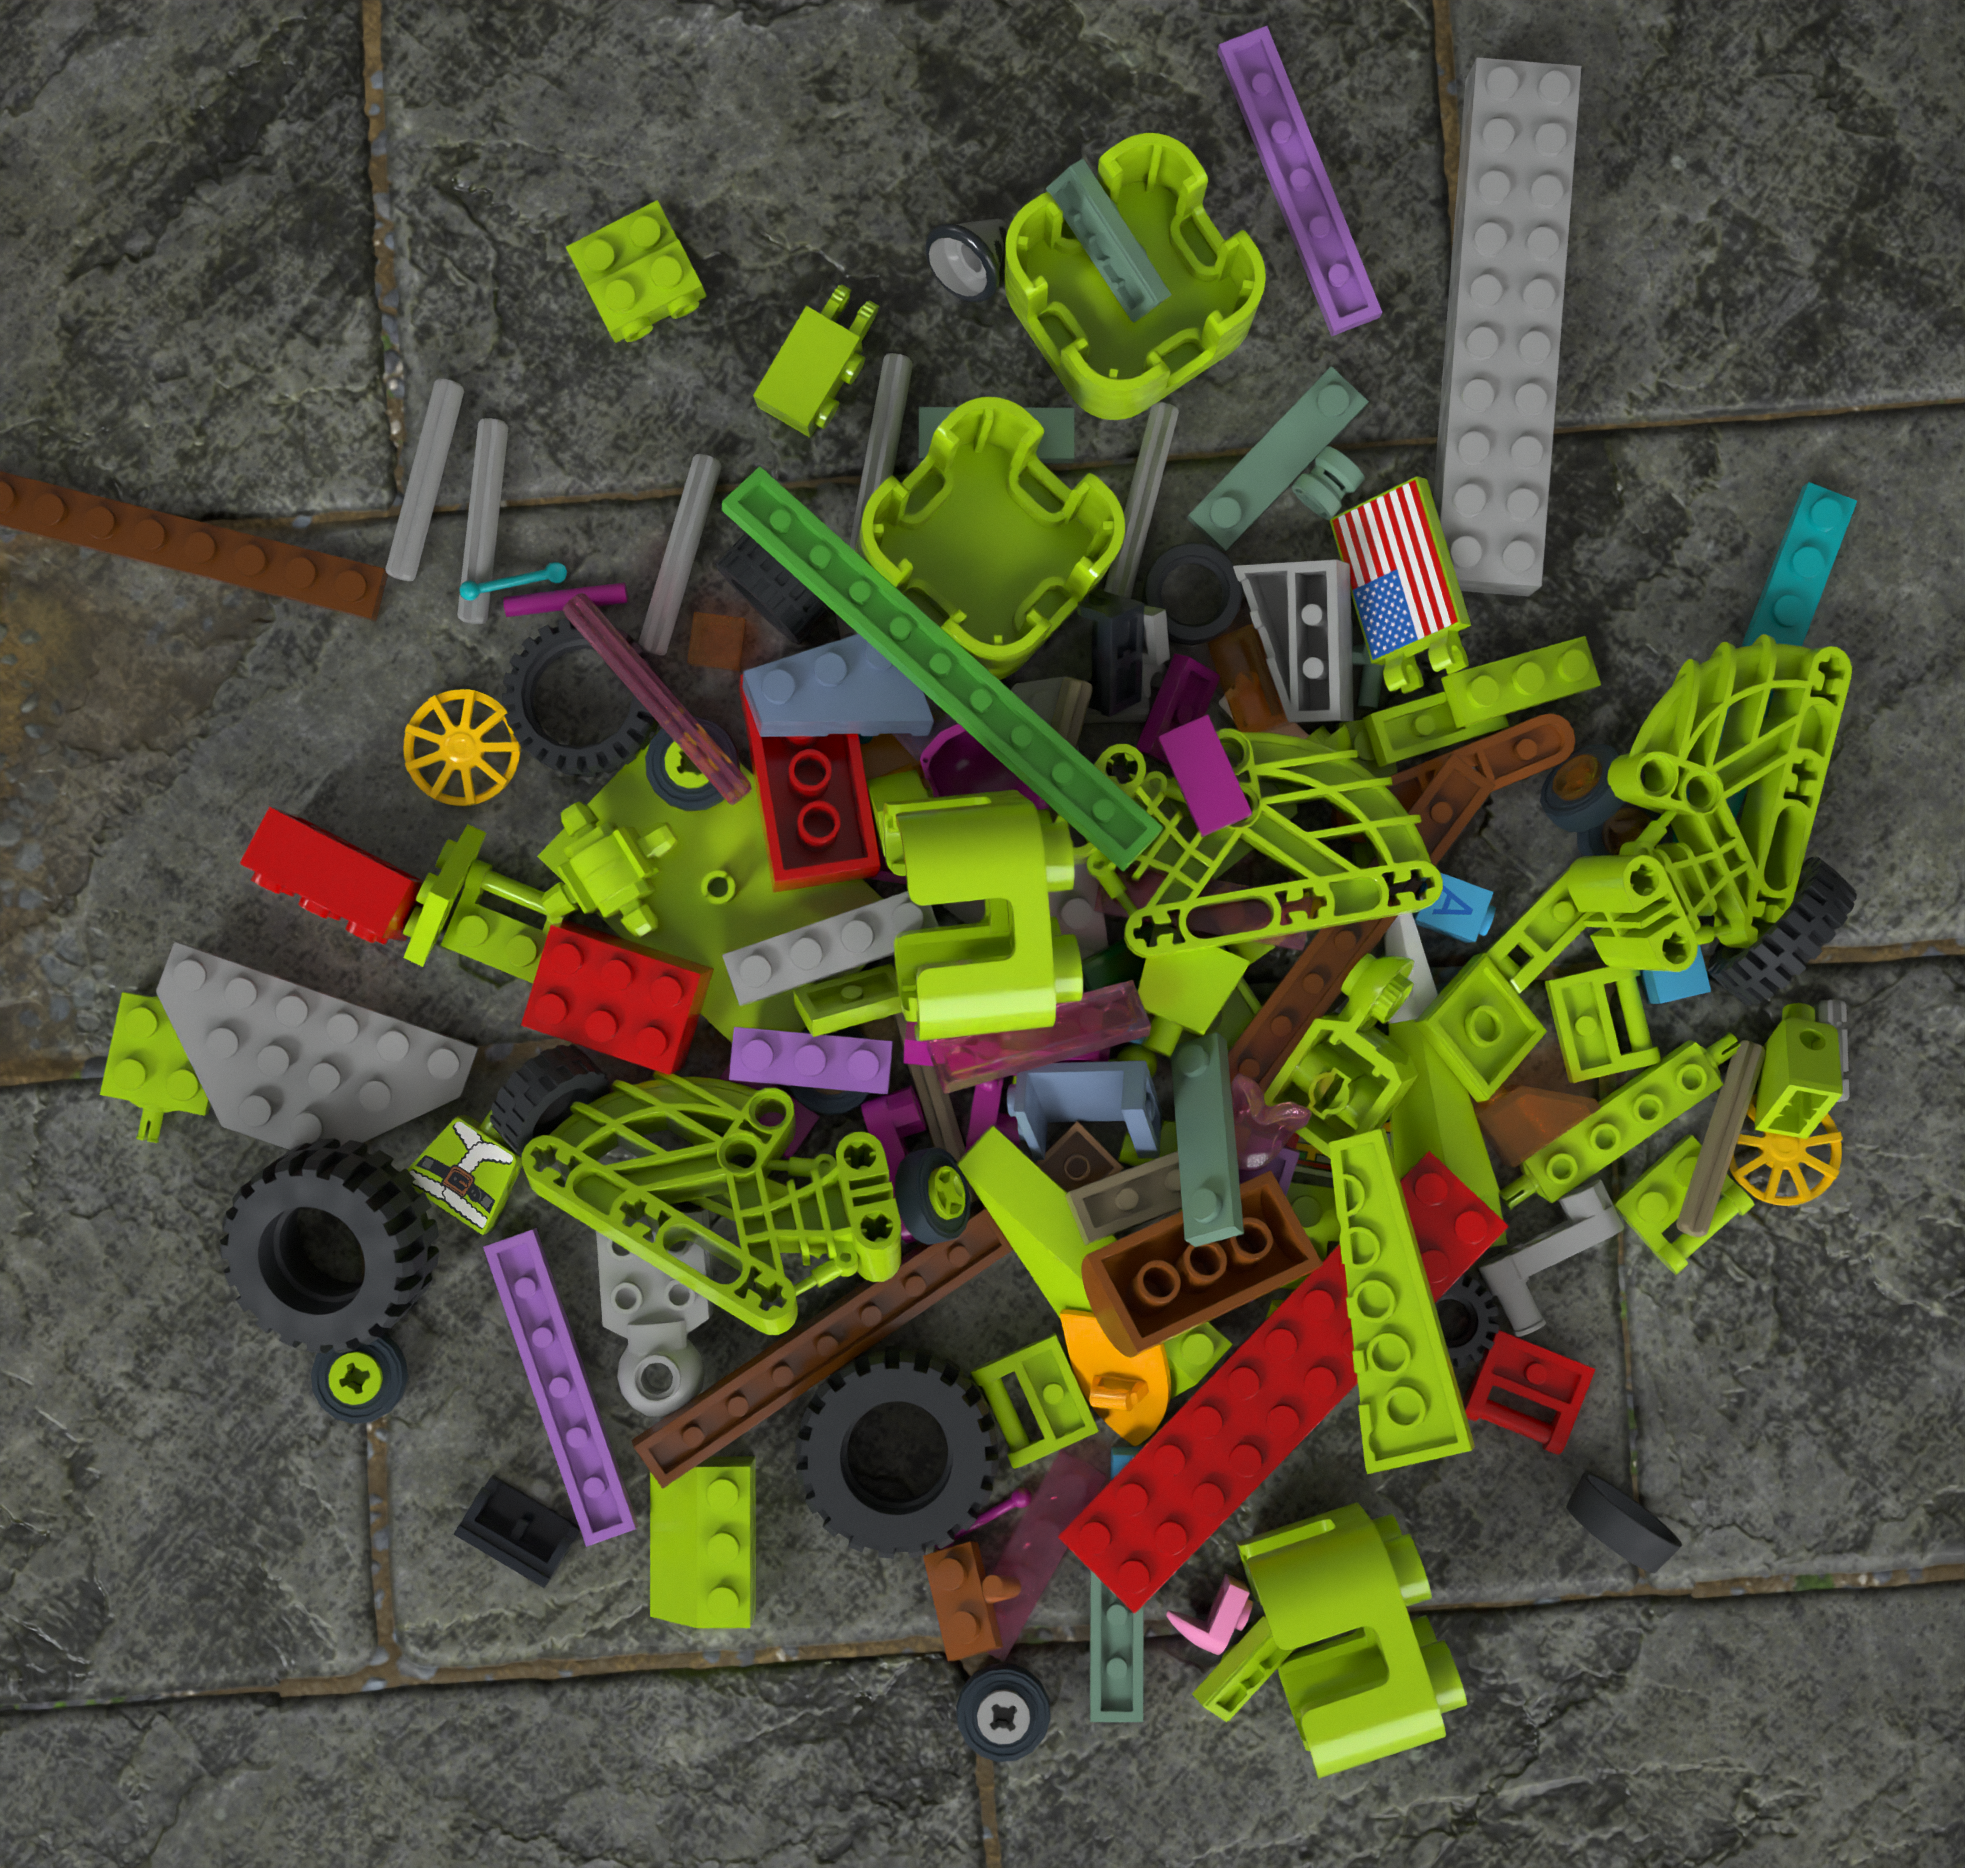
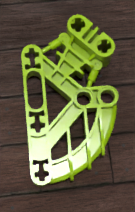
M1763 634L1756 639L1753 645L1736 649L1733 644L1722 642L1715 649L1709 660L1699 665L1698 661L1688 659L1683 664L1672 687L1654 706L1643 723L1630 753L1618 756L1611 763L1608 770V784L1611 786L1616 797L1662 814L1657 821H1651L1635 841L1624 843L1620 848V855L1584 856L1575 860L1567 872L1566 883L1578 911L1597 912L1583 922L1586 927H1602V929L1590 937L1606 965L1617 969L1680 972L1693 964L1697 956L1698 945L1711 943L1717 937L1727 947L1748 948L1765 934L1789 908L1794 899L1851 680V662L1843 650L1832 646L1809 649L1803 646L1776 644L1772 636ZM1770 691H1774L1768 717L1763 719ZM1730 706L1729 713H1728V717H1727L1726 724H1725V728H1724V732H1723V736H1722V739H1721V743H1720V746H1718L1719 740H1720V737H1721V733H1722V729H1723V725H1724V721H1725V718H1726L1727 710H1728V707ZM1642 768L1644 769L1645 773L1644 785L1642 784L1640 778ZM1687 784H1688L1689 790H1690L1689 799H1687V796H1686V786H1687ZM1750 784L1738 827L1725 799ZM1671 823L1679 843L1657 845L1667 833L1666 826ZM1714 915V927L1708 924L1700 926L1697 916Z
M1235 729L1216 731L1221 743L1234 745L1241 754V763L1232 769L1250 805L1252 816L1245 821L1236 822L1202 838L1198 831L1190 844L1176 829L1184 816L1182 812L1178 810L1172 820L1169 821L1159 810L1165 797L1186 803L1176 781L1167 779L1159 771H1153L1146 775L1144 757L1137 748L1131 745L1116 744L1108 747L1100 755L1094 766L1105 776L1107 774L1112 775L1113 767L1116 765H1122L1125 773H1133L1129 774L1128 783L1119 784L1116 776L1107 777L1163 827L1154 841L1132 862V864L1139 866L1134 872L1132 880L1138 882L1147 869L1166 876L1146 907L1137 909L1125 893L1127 887L1116 874L1117 866L1086 838L1085 844L1082 847H1074L1071 839L1074 865L1086 863L1088 873L1092 877L1097 878L1111 899L1116 898L1130 916L1124 929V939L1127 947L1135 955L1142 958H1155L1414 913L1435 903L1443 890L1441 874L1431 863L1423 839L1415 824L1421 822L1420 815H1409L1397 798L1386 788L1393 785L1391 777L1376 778L1361 765L1351 760L1358 758L1357 750L1337 752L1316 742L1276 733H1242ZM1258 781L1285 784L1303 791L1261 798ZM1323 800L1342 813L1353 825L1305 832L1272 808ZM1061 815L1057 816L1055 823L1066 822L1068 829L1073 827ZM1362 835L1376 856L1379 866L1360 870L1321 842ZM1238 838L1299 879L1298 881L1197 898ZM1411 873H1414L1417 881H1426L1427 890L1419 894V900H1416L1413 892L1397 893L1390 897L1394 906H1388V887L1405 883L1411 879ZM1383 876L1389 877L1388 886ZM1303 891H1309V896L1313 900L1320 899L1322 907L1314 912L1313 919H1308L1306 911H1294L1284 916L1289 925H1280L1281 906L1275 895H1283L1282 906L1294 904L1303 898ZM1250 899L1259 900L1268 907L1270 912V921L1267 927L1226 936L1199 939L1193 936L1186 926V918L1191 911ZM1178 913L1177 931L1183 943H1172L1174 933L1158 936L1154 947H1147L1144 939H1135L1133 932L1141 928L1143 919H1151L1153 927L1168 926L1172 922L1168 914Z
M655 1071L653 1074L656 1080L634 1085L621 1080H615L611 1085L614 1092L604 1095L588 1105L575 1101L570 1107L574 1113L572 1116L562 1122L550 1135H541L532 1139L522 1152L524 1171L532 1190L539 1196L753 1328L768 1335H779L788 1331L794 1325L798 1316L796 1296L817 1285L820 1288L840 1275L849 1277L856 1273V1271L866 1280L883 1282L892 1278L898 1272L901 1265V1220L896 1198H893L892 1182H889V1169L881 1142L869 1133L854 1132L845 1136L839 1142L836 1149V1160L829 1154H821L815 1159L790 1157L789 1161L779 1160L794 1138L796 1121L794 1104L790 1096L777 1088H765L759 1091L739 1083L721 1079L679 1077L675 1074L668 1075L659 1071ZM769 1112H777L785 1117L779 1125L774 1127H767L758 1122L764 1114ZM671 1130L695 1146L667 1152L642 1136L658 1131ZM710 1130L723 1132L725 1135L722 1138ZM618 1146L638 1157L608 1165H603L597 1161ZM739 1154H748L756 1159L746 1169L738 1170L729 1165L730 1160ZM556 1161L558 1163L561 1173L551 1168V1166L554 1165ZM542 1164L548 1166L540 1172L539 1167ZM772 1170L788 1171L790 1176L811 1177V1184L797 1191L794 1180L787 1181L788 1195L770 1204L764 1181ZM562 1175H563L565 1178H567L566 1184H565V1182H564V1179H563ZM729 1192L741 1249L671 1207L670 1204ZM643 1215H646L648 1226L637 1221ZM629 1218L637 1220L631 1227H629L627 1222ZM652 1231L657 1234V1235H656V1238H655V1241H654V1238H653ZM676 1242H693L739 1270L741 1276L731 1284H719L672 1256L668 1251ZM780 1253H801L803 1266H811L810 1253L827 1254L828 1261L811 1270V1276L793 1285L784 1274ZM754 1282H755V1285H756V1291H757V1293H755L754 1291H752L753 1283H754ZM777 1297L782 1299V1308L773 1305L768 1311L763 1309L762 1299L771 1303Z

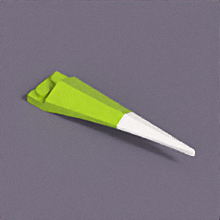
M1413 914L1398 915L1384 934L1385 957L1402 956L1414 960V967L1408 977L1414 985L1403 1005L1387 1021L1388 1037L1394 1040L1411 1056L1419 1074L1390 1115V1144L1399 1180L1430 1151L1503 1220L1498 1196L1500 1191L1468 1090L1413 1023L1438 994ZM1505 1231L1490 1247L1507 1244Z

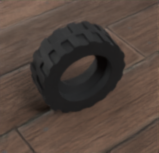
M744 533L715 564L727 582L765 620L797 645H800L828 616L827 609L814 593L748 534Z
M562 1044L550 1050L548 1048L540 1052V1055L525 1062L524 1066L509 1077V1081L505 1086L501 1087L498 1097L491 1107L492 1115H490V1122L493 1124L492 1127L522 1158L525 1146L532 1139L541 1135H550L562 1122L574 1114L570 1107L575 1101L588 1105L609 1094V1079L576 1045L570 1044L565 1046Z

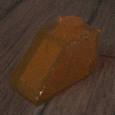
M1502 1083L1487 1101L1478 1102L1480 1106L1474 1109L1480 1131L1502 1163L1515 1168L1601 1109L1595 1099L1523 1085L1511 1084L1505 1087Z

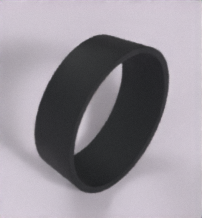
M1583 1472L1566 1505L1569 1513L1586 1530L1614 1552L1639 1568L1650 1573H1656L1682 1547L1679 1538L1657 1517L1627 1494L1602 1478L1589 1472Z

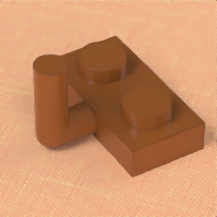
M969 1541L923 1555L947 1660L956 1661L1003 1647L993 1603L1016 1597L1021 1591L1019 1579L1014 1576L989 1575L986 1577L978 1542Z

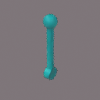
M551 562L544 570L478 584L475 581L467 580L460 586V595L467 601H473L481 593L548 579L551 582L560 583L566 578L567 570L563 564Z

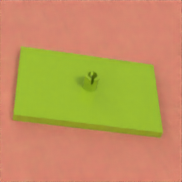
M681 706L664 725L679 718L692 716ZM649 743L646 749H640L635 754L636 759L628 765L625 764L587 805L599 819L596 823L597 827L606 822L616 823L618 828L623 826L635 827L640 837H642L641 830L658 822H668L677 835L679 841L671 851L661 858H657L656 855L653 856L662 872L650 879L656 891L642 900L644 904H651L658 918V928L645 937L638 939L631 935L621 922V919L624 917L622 913L612 918H604L601 912L597 914L623 939L714 968L701 1014L731 1043L733 1042L734 1027L803 1032L807 1027L794 1007L793 990L858 973L867 964L745 1006H740L722 955L883 899L863 879L773 893L754 775L740 763V773L736 785L723 802L707 810L685 811L670 806L654 792L646 776L645 756L650 745ZM565 828L537 856L564 883L565 881L557 867L569 861L563 849L577 840L575 836L569 837Z

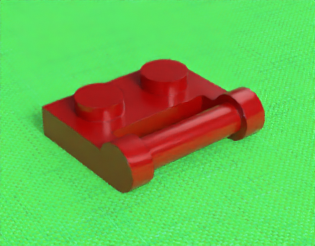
M1499 1330L1498 1334L1493 1333L1491 1340L1495 1343L1491 1350L1485 1348L1483 1358L1479 1363L1472 1384L1462 1400L1467 1419L1476 1422L1481 1418L1542 1443L1543 1450L1560 1455L1567 1444L1596 1369L1502 1330ZM1495 1385L1557 1410L1554 1419L1549 1424L1488 1399L1492 1386Z

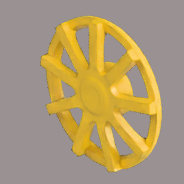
M469 689L451 690L430 697L415 712L405 728L404 764L416 785L431 798L454 806L476 805L499 794L513 778L521 753V744L514 737L512 729L507 724L505 718L507 710L492 697ZM465 699L461 723L456 726L452 723L442 704L453 700ZM478 701L496 712L474 729L471 727L474 703ZM433 709L446 730L443 735L419 728L423 719ZM503 720L509 730L511 742H484L483 735ZM415 736L438 744L439 750L415 759ZM485 752H511L510 762L504 775L500 774L483 759ZM442 760L445 762V767L432 787L423 778L419 768ZM475 766L479 767L497 782L493 787L478 795H475L471 776V768ZM454 770L461 771L465 797H455L442 793Z
M1757 1094L1752 1095L1746 1113L1754 1122L1756 1115L1754 1105H1756ZM1827 1113L1821 1121L1827 1132L1824 1135L1803 1139L1764 1131L1761 1138L1740 1134L1737 1144L1758 1147L1760 1156L1738 1168L1733 1153L1729 1169L1740 1186L1759 1200L1780 1206L1806 1203L1825 1192L1840 1172L1839 1168L1842 1159L1841 1141L1843 1140L1841 1131L1838 1132L1834 1121ZM1830 1143L1831 1156L1829 1165L1808 1154L1806 1149L1811 1146ZM1800 1163H1805L1824 1174L1822 1180L1811 1190H1809L1799 1168ZM1763 1164L1772 1168L1765 1192L1756 1188L1744 1177ZM1784 1169H1787L1793 1178L1798 1190L1797 1196H1775Z

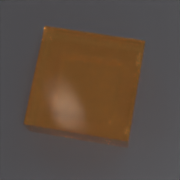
M694 612L687 660L688 665L740 672L747 625L746 618Z

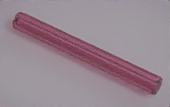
M579 593L569 600L563 607L565 616L727 802L734 805L745 798L752 790L748 779L589 597L584 593Z

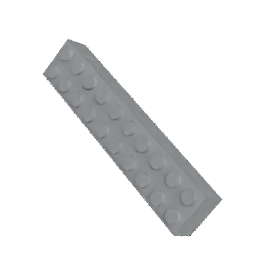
M1476 58L1465 80L1433 500L1461 591L1530 596L1542 586L1581 66Z

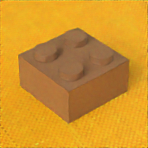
M1078 1121L1074 1122L1045 1151V1160H1036L1034 1162L1066 1192L1118 1174L1124 1168Z

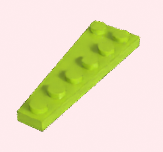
M1385 1127L1329 1142L1336 1212L1341 1227L1339 1238L1342 1264H1345L1348 1289L1346 1301L1348 1318H1351L1354 1343L1352 1354L1354 1372L1357 1373L1360 1396L1358 1407L1367 1474L1472 1451L1475 1448Z

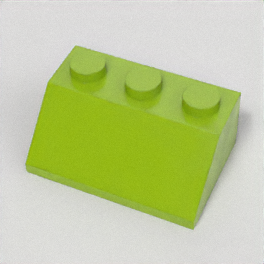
M756 1456L709 1457L663 1489L650 1472V1617L693 1628H751L756 1615Z

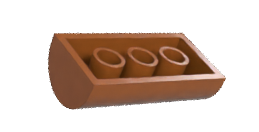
M1271 1170L1240 1184L1244 1234L1194 1247L1185 1240L1183 1211L1093 1251L1084 1257L1081 1273L1087 1299L1104 1334L1121 1354L1129 1358L1135 1357L1303 1277L1323 1265Z

